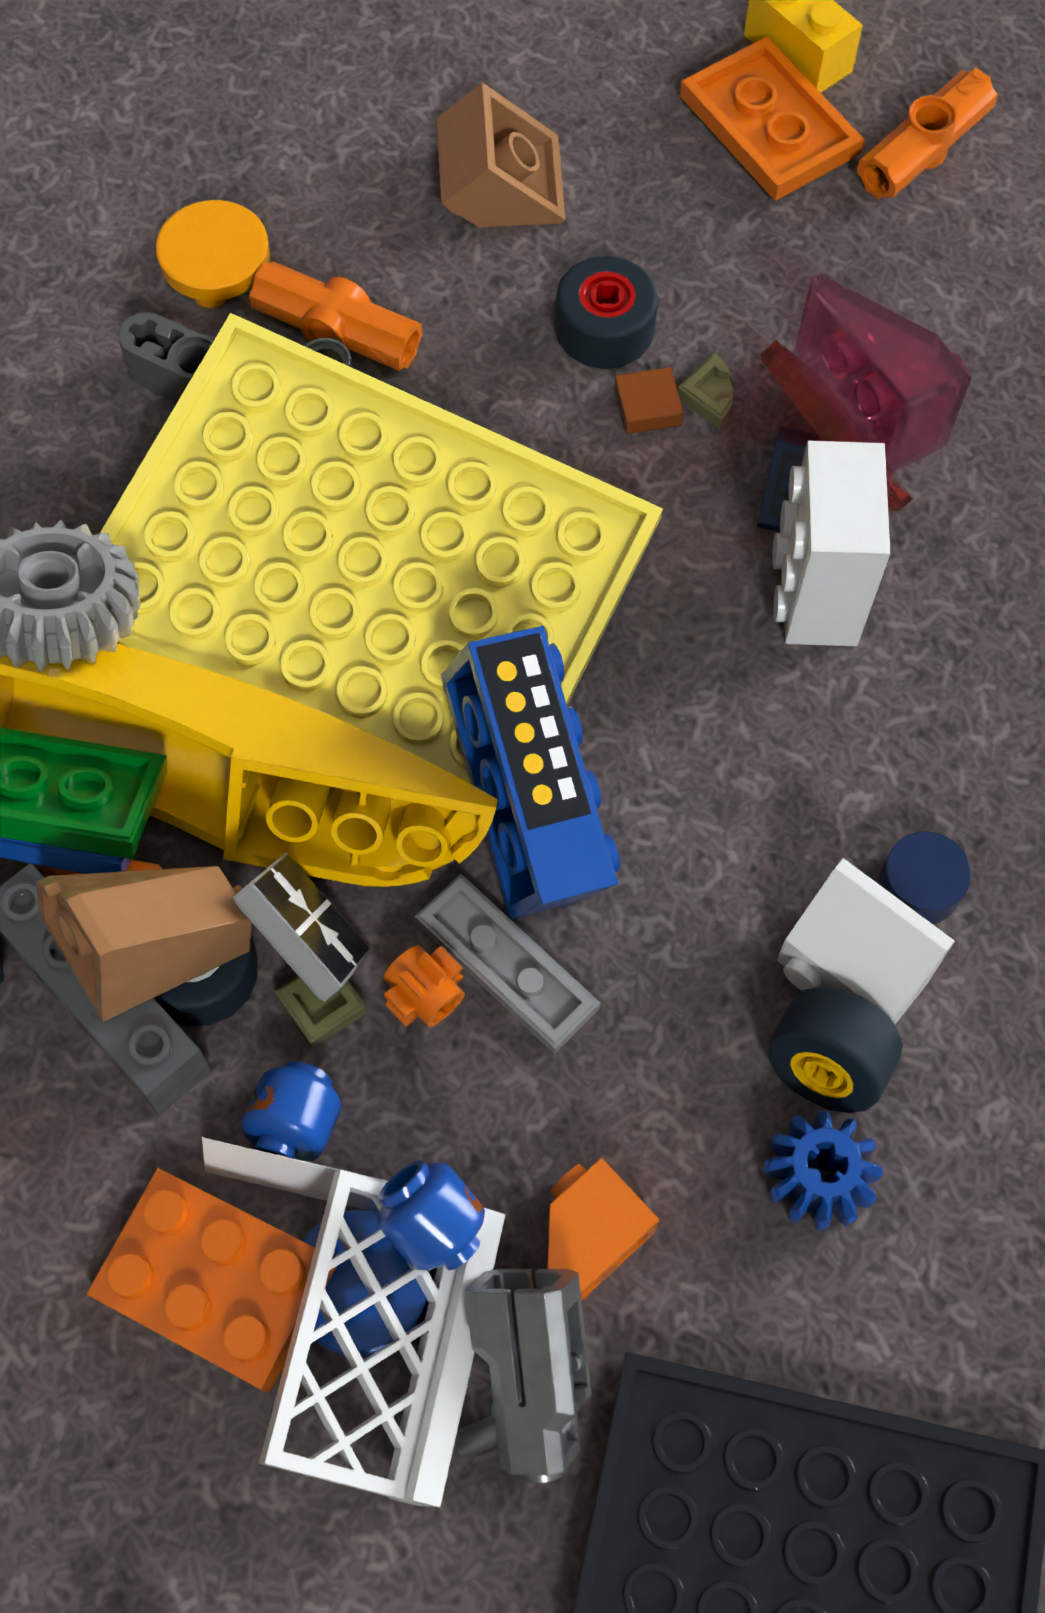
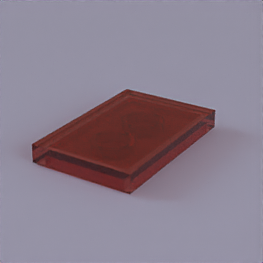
M777 340L760 354L762 362L822 441L870 443L817 372ZM886 463L888 508L892 511H899L914 498Z

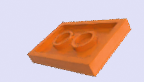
M768 37L681 81L680 97L774 201L861 155L865 139Z
M157 1168L86 1295L270 1394L285 1365L315 1247ZM336 1267L329 1270L325 1288L331 1276L333 1275Z

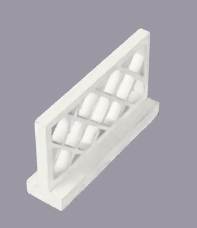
M340 1169L334 1173L259 1463L387 1496L389 1499L416 1506L440 1507L475 1353L471 1346L465 1289L482 1273L493 1270L505 1214L484 1208V1222L476 1235L480 1240V1246L474 1255L458 1268L447 1270L444 1265L437 1267L433 1282L427 1270H416L407 1262L410 1267L409 1271L381 1287L362 1250L384 1238V1233L379 1229L361 1241L356 1242L343 1215L349 1192L372 1198L378 1210H380L382 1202L378 1196L386 1183ZM337 1238H339L345 1250L333 1257ZM350 1259L369 1296L338 1314L325 1290L329 1270ZM416 1278L429 1304L425 1321L405 1333L386 1296ZM374 1304L393 1341L363 1360L344 1322ZM320 1309L327 1322L315 1328ZM332 1330L351 1368L319 1388L306 1363L310 1344ZM421 1336L416 1353L411 1342ZM399 1350L412 1377L408 1393L387 1406L368 1369ZM357 1377L376 1414L344 1434L325 1397ZM302 1383L308 1395L296 1402L299 1386ZM313 1405L333 1442L309 1458L283 1452L291 1419ZM404 1409L399 1428L393 1416ZM382 1424L395 1448L388 1479L365 1473L350 1446L351 1443ZM339 1453L346 1468L325 1463L324 1461Z

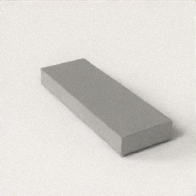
M459 874L414 916L416 925L439 946L442 945L467 973L554 1054L600 1009L601 1003L462 874Z

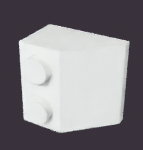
M843 858L785 939L777 961L785 966L783 972L788 980L800 990L818 986L844 989L870 1001L883 1010L891 1021L896 1024L927 985L955 940Z

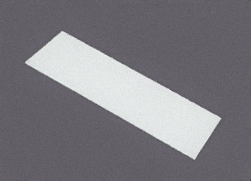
M202 1137L205 1172L327 1201L334 1173L340 1170ZM365 1176V1177H368V1178H371V1179H374V1180H378V1181H381V1182H384V1183H387V1182H388V1181H386V1180H382V1179H378V1178H374V1177ZM349 1192L347 1206L379 1212L372 1198Z

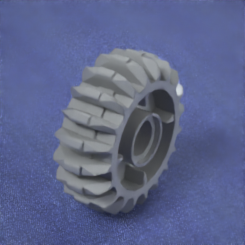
M62 520L54 527L42 528L34 521L32 529L23 532L9 527L7 538L5 540L0 539V658L8 656L14 668L32 661L37 665L40 672L49 663H62L69 671L73 660L82 658L94 664L98 650L116 652L119 638L131 635V627L134 624V620L138 618V610L140 609L138 573L134 569V563L130 562L129 557L126 555L125 546L112 544L108 533L92 535L87 524H83L73 530L67 529Z

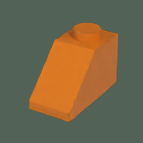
M600 1158L588 1170L581 1164L576 1165L551 1189L550 1193L556 1199L550 1204L546 1269H570L579 1273L581 1301H583L655 1233L660 1219L603 1158Z

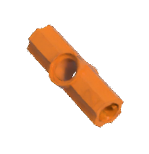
M976 67L972 71L962 70L934 95L921 96L914 100L909 108L907 119L860 159L857 174L861 177L865 190L878 200L882 197L893 198L922 171L942 164L947 156L949 147L994 108L998 94L993 89L991 77Z
M274 261L270 264L264 262L254 275V283L249 294L251 308L301 329L308 342L318 338L336 339L346 345L348 350L398 371H401L403 368L408 369L417 355V349L422 338V324L371 303L365 291L349 279L332 277L327 283H324Z

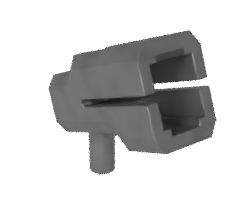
M496 1269L485 1271L465 1289L472 1349L490 1367L493 1394L492 1416L458 1429L454 1444L458 1453L463 1458L471 1457L498 1445L501 1470L509 1474L521 1475L524 1481L530 1483L551 1482L564 1475L565 1470L581 1451L577 1412L591 1395L579 1273L570 1269H538L535 1272L536 1289H533L531 1269Z

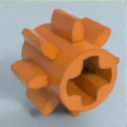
M415 945L402 953L386 970L383 979L391 988L383 995L388 1000L385 1005L405 1027H408L417 1017L427 1027H433L448 1017L463 1000L465 993L457 985L464 977L460 973L463 967L442 945L431 955L420 945Z

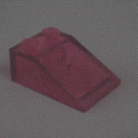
M822 274L811 278L795 351L863 440L867 443H885L886 470L889 474L946 446L972 379L963 359L958 354L951 352L936 333Z

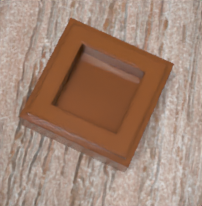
M671 367L615 375L614 389L626 434L682 426L684 413Z

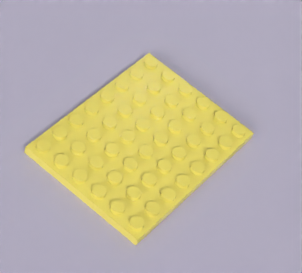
M230 313L100 533H108L112 544L125 546L126 555L129 557L130 562L134 563V569L138 573L140 609L138 610V618L134 620V624L131 627V635L119 638L117 644L195 665L287 697L383 738L471 784L440 674L468 642L544 626L549 644L554 643L558 647L563 660L564 679L560 684L566 704L568 705L661 519L663 508Z

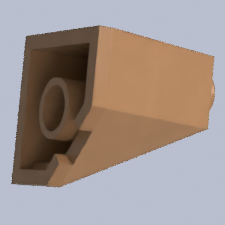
M219 866L56 875L36 881L39 916L102 1022L250 951L252 922L235 904V899L233 898L243 888L240 885L232 887Z

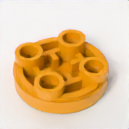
M207 200L183 207L166 220L156 240V254L164 279L174 290L184 296L195 299L198 305L205 308H216L227 299L237 297L250 290L254 283V275L264 262L270 264L268 236L263 223L246 207L229 201Z

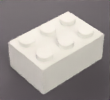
M808 441L802 465L791 467L789 500H783L780 533H775L773 540V569L782 570V585H776L774 593V621L784 622L785 644L858 646L890 556L885 443Z

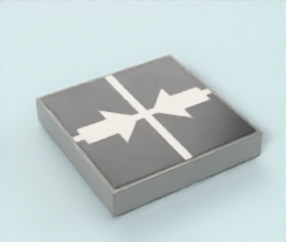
M287 852L233 897L235 904L319 1000L322 999L323 1002L343 987L372 951Z

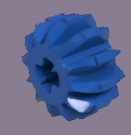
M827 1109L818 1112L813 1127L806 1119L796 1115L791 1118L788 1124L790 1135L777 1132L772 1137L769 1146L777 1157L766 1159L763 1164V1174L782 1180L769 1192L772 1202H781L790 1196L796 1201L788 1214V1219L791 1222L797 1223L807 1209L813 1210V1224L817 1231H825L829 1227L832 1213L844 1226H849L858 1218L856 1206L870 1208L875 1202L877 1195L868 1184L877 1182L882 1177L883 1168L874 1162L863 1160L876 1148L875 1139L867 1138L855 1143L850 1138L857 1125L854 1118H847L839 1130L832 1129V1118ZM816 1157L824 1159L827 1170L836 1172L829 1183L821 1181L819 1170L810 1168Z

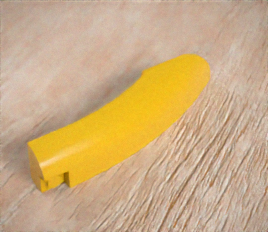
M117 644L116 652L98 650L94 664L82 658L73 660L69 671L62 663H49L40 672L37 665L32 661L14 668L8 656L0 658V727L167 755V774L150 816L169 823L224 850L223 860L268 868L287 852L307 876L362 886H402L429 880L433 870L453 860L460 864L479 846L494 818L498 799L418 755L302 703L195 665Z

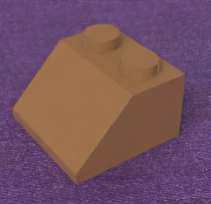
M483 82L437 117L441 204L447 207L453 214L460 215L477 227L561 224L566 220L559 139L556 133Z

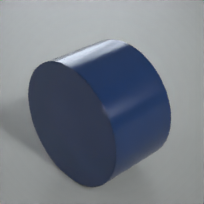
M915 832L903 837L893 846L881 869L878 884L930 923L937 924L947 919L955 911L967 892L971 881V867L965 852L952 839L935 832Z

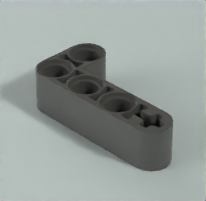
M150 312L137 313L128 317L121 324L118 331L119 343L131 379L138 385L174 402H178L214 341L172 320ZM318 338L305 345L309 349L352 368L349 350L346 345L336 339Z

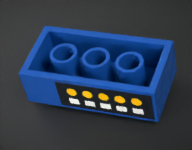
M544 626L468 642L440 675L470 782L475 787L498 799L494 818L486 838L509 919L512 920L582 901L617 885L618 881L615 873L620 868L619 854L611 835L604 834L597 811L601 805L600 788L594 773L591 770H585L578 746L582 743V726L576 710L572 706L567 707L560 684L564 679V665L558 647L554 643L549 644Z

